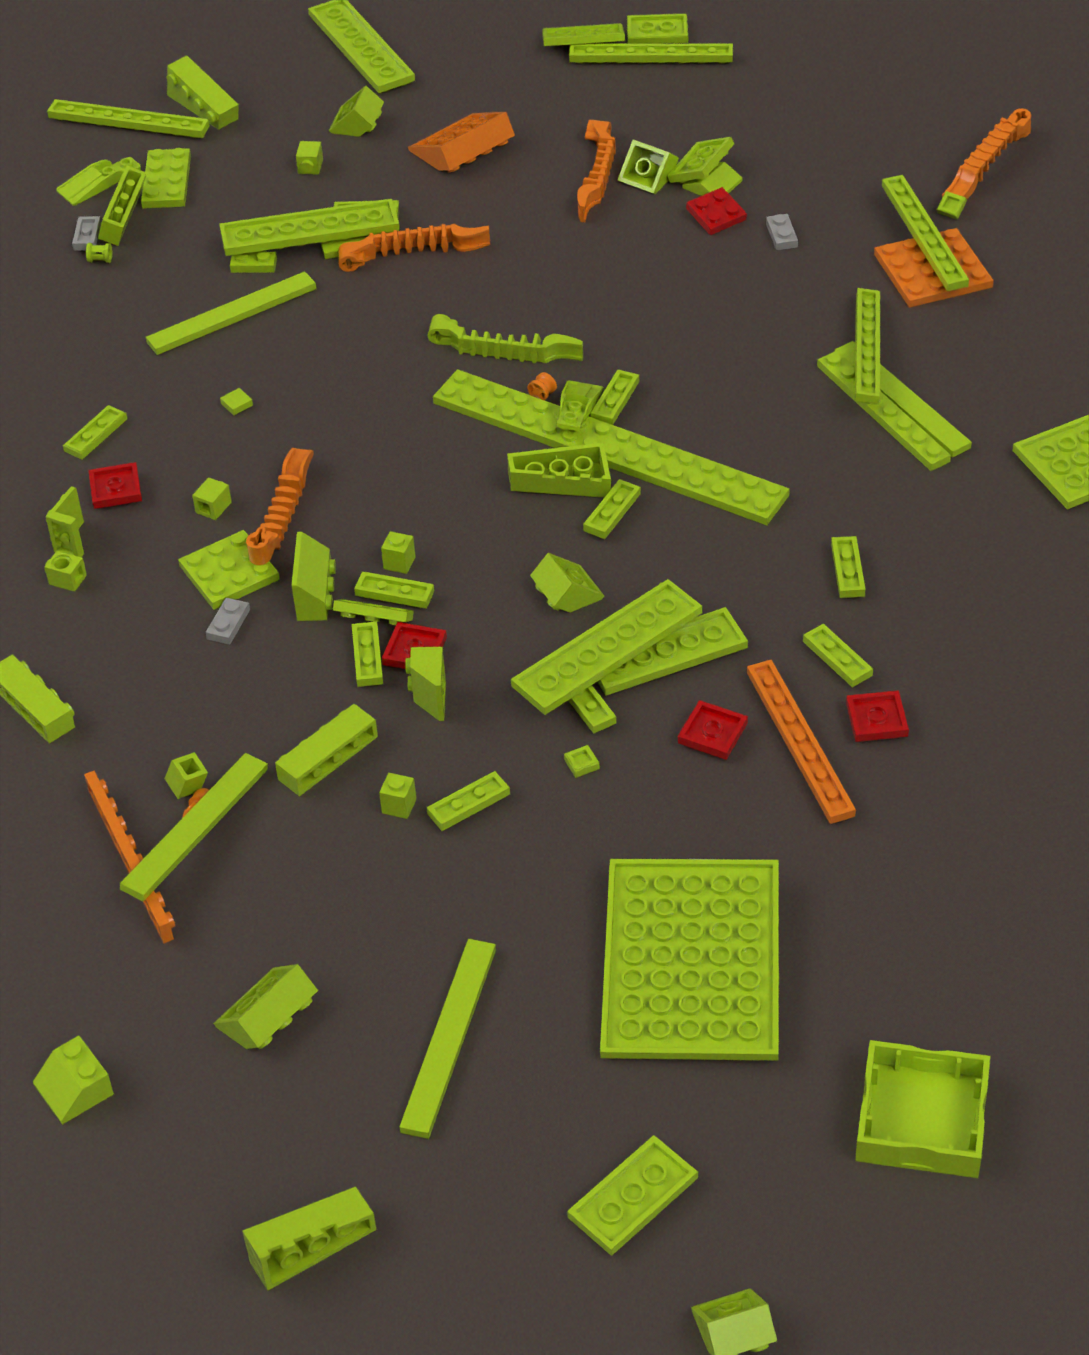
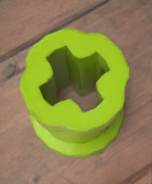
M87 243V262L92 263L93 260L111 263L113 252L110 243L105 245Z

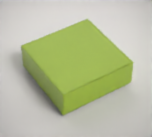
M946 191L937 208V213L958 220L967 202L966 197Z
M240 388L220 398L221 404L233 415L253 406L252 399Z
M589 745L564 754V760L575 778L600 769V763Z

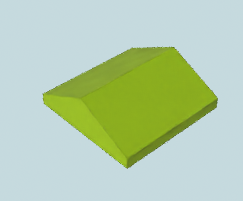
M718 162V166L712 169L706 179L701 181L697 179L689 180L682 185V188L700 196L721 187L730 193L742 182V177L726 162Z

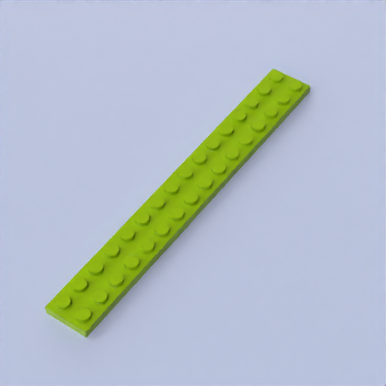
M458 369L433 396V403L554 448L603 442L609 468L764 525L769 524L789 497L790 489L589 416L583 421L579 431L558 428L556 424L559 418L560 406Z

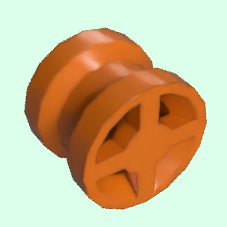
M545 372L538 374L536 380L531 381L527 386L531 396L544 401L548 398L549 394L554 393L557 389L555 379Z

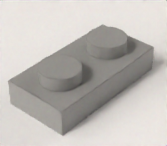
M788 214L766 217V225L776 250L798 247V239Z
M100 216L78 217L72 242L74 251H86L87 243L97 245L101 227Z
M225 598L205 632L207 640L230 645L250 611L249 603Z

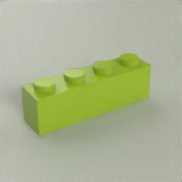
M126 165L103 217L98 239L119 246L142 192L146 172Z
M13 654L0 662V696L49 744L75 728L73 720L75 713L72 707L67 702L63 703L54 689H48L42 678L30 671L26 662H20Z
M355 704L341 711L337 717L326 725L321 726L317 732L301 741L298 746L275 762L278 780L300 797L378 737L376 719Z

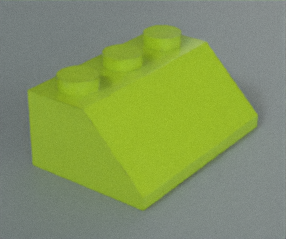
M297 532L292 576V592L297 621L327 620L328 610L333 609V597L330 595V592H334V577H331V574H336V561L331 559L329 548L303 532Z
M298 964L274 967L213 1024L245 1049H261L272 1041L273 1037L271 1035L275 1031L285 1028L292 1022L293 1018L291 1016L296 1011H301L312 1003L311 997L318 992V989Z

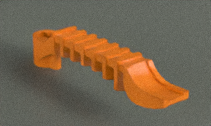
M1017 109L1008 119L1002 117L1000 123L994 126V130L988 133L987 138H983L982 143L977 145L976 150L970 153V157L964 160V164L959 167L955 179L945 192L966 197L967 200L975 191L977 183L983 180V172H988L989 163L993 164L995 156H1000L1001 150H1006L1007 143L1017 141L1031 133L1030 111L1027 109Z
M590 119L587 124L585 140L595 141L598 149L593 169L590 171L588 178L584 177L583 184L577 193L580 222L586 223L588 211L593 206L600 204L601 199L604 198L606 183H608V176H610V169L616 154L615 137H611V122Z
M442 224L438 227L433 225L429 226V228L417 227L414 230L409 228L405 229V231L393 230L390 233H385V231L381 232V234L369 233L368 237L359 242H346L340 245L338 250L339 267L346 272L355 271L358 267L364 266L365 262L375 259L376 252L379 251L382 252L383 257H386L388 250H394L395 255H399L402 248H406L407 253H411L412 247H418L419 252H423L424 246L429 245L433 252L436 250V244H441L445 253L448 252V243L450 242L453 243V248L460 252L477 250L490 245L489 226L464 228L456 224L447 226Z
M292 448L288 452L283 462L282 475L278 477L279 487L275 488L276 497L272 498V506L268 507V515L264 516L265 523H262L256 532L251 533L246 539L251 563L264 565L271 560L275 549L280 550V543L284 540V533L288 530V523L292 521L291 516L295 513V507L299 504L298 499L302 496V489L305 487L307 470L314 455L313 450Z

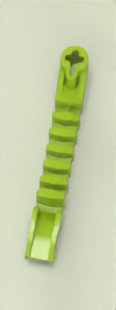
M437 314L432 317L428 331V339L432 343L451 345L462 355L463 353H470L471 356L478 354L483 355V357L488 355L494 356L496 359L502 357L508 360L519 359L520 362L527 360L532 361V363H548L555 359L583 361V341L561 334L546 336L542 345L540 336L537 333L534 335L533 343H528L526 335L521 336L520 342L515 341L513 335H509L508 340H503L501 333H497L496 339H492L489 332H484V336L479 337L476 330H472L471 336H468L464 327H459L456 320L450 319L444 314Z

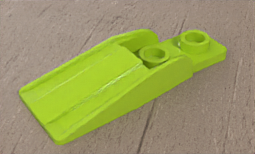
M132 157L123 158L115 164H112L107 159L90 164L57 187L56 190L70 204L75 206L118 183L126 165L141 170V166Z
M567 381L561 394L559 418L556 427L579 431L583 421L587 419L595 407L604 387Z

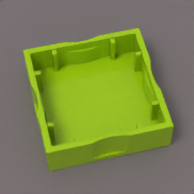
M870 1040L855 1161L978 1178L982 1158L985 1123L984 1111L988 1089L990 1056L949 1050L930 1051L911 1045Z

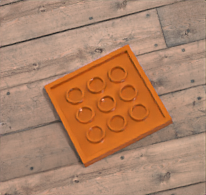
M957 228L939 232L969 278V286L957 290L947 291L914 238L874 247L875 257L909 308L993 288L994 280Z

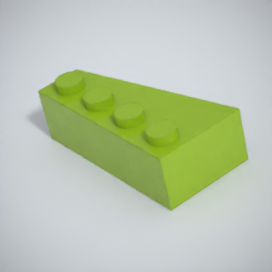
M187 55L167 65V95L200 118L209 119V124L218 130L238 120L239 104Z
M603 442L507 454L511 491L605 498L611 490V477Z
M353 1187L245 1229L242 1232L250 1264L268 1291L377 1229L374 1213L358 1189Z

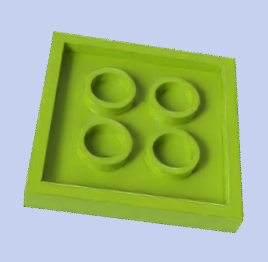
M244 530L178 559L181 569L213 610L221 607L225 598L237 600L280 580L279 572L270 561L264 565L251 563L246 543L248 534Z

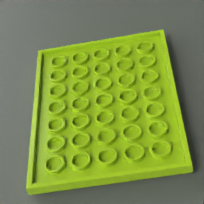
M610 859L600 1044L601 1058L779 1061V860Z

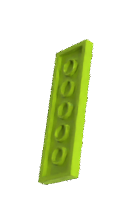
M724 607L695 617L597 682L607 696L748 648V640L727 608Z

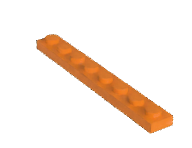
M767 660L747 666V674L829 823L832 824L855 817L856 809L773 661Z
M95 771L84 774L88 791L128 873H130L143 860L141 853H135L134 850L137 849L135 841L131 834L126 835V823L122 815L117 817L116 812H118L116 803L113 797H107L109 791L104 779L99 780ZM153 891L143 903L164 944L174 940L171 928L175 927V922L170 911L164 912L163 910L166 906L160 891L156 893Z

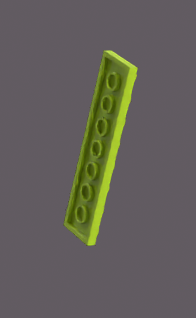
M332 0L308 8L309 16L378 93L387 92L390 89L415 81V74L347 0Z
M392 199L219 224L225 256H237L243 253L283 249L284 247L304 246L318 242L325 243L339 239L346 240L359 236L366 237L370 235L369 233L380 234L383 231L385 233L393 232V230L400 231Z
M667 579L511 679V686L546 715L702 614V605Z

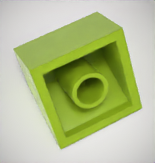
M365 85L340 107L329 132L360 137L366 131L370 133L376 126L375 120L382 113L381 108L384 101Z
M632 140L617 180L656 194L669 181L667 175L677 165L679 158L670 152Z
M550 553L546 554L530 575L536 583V589L548 598L547 603L557 611L562 609L571 613L600 601L604 597V594L581 565Z
M411 647V657L406 658V674H411V676H408V692H413L414 702L438 721H444L446 676L443 647Z
M79 1035L54 1049L33 1081L35 1088L62 1125L114 1095L108 1073Z
M751 1288L691 1307L706 1348L711 1355H738L748 1350L752 1352L762 1351L769 1347L768 1344L777 1341L769 1306Z

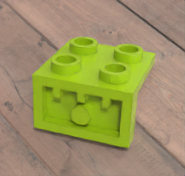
M71 486L61 496L57 504L48 511L46 522L54 552L60 551L82 557L84 550L79 528L84 523L77 489Z

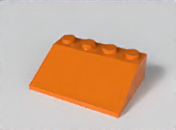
M507 112L472 113L409 146L408 149L437 170H447L450 173L460 168L459 165L463 163L468 164L475 161L476 156L479 154L485 155L492 152L494 146L507 144L509 142L508 139L515 136Z

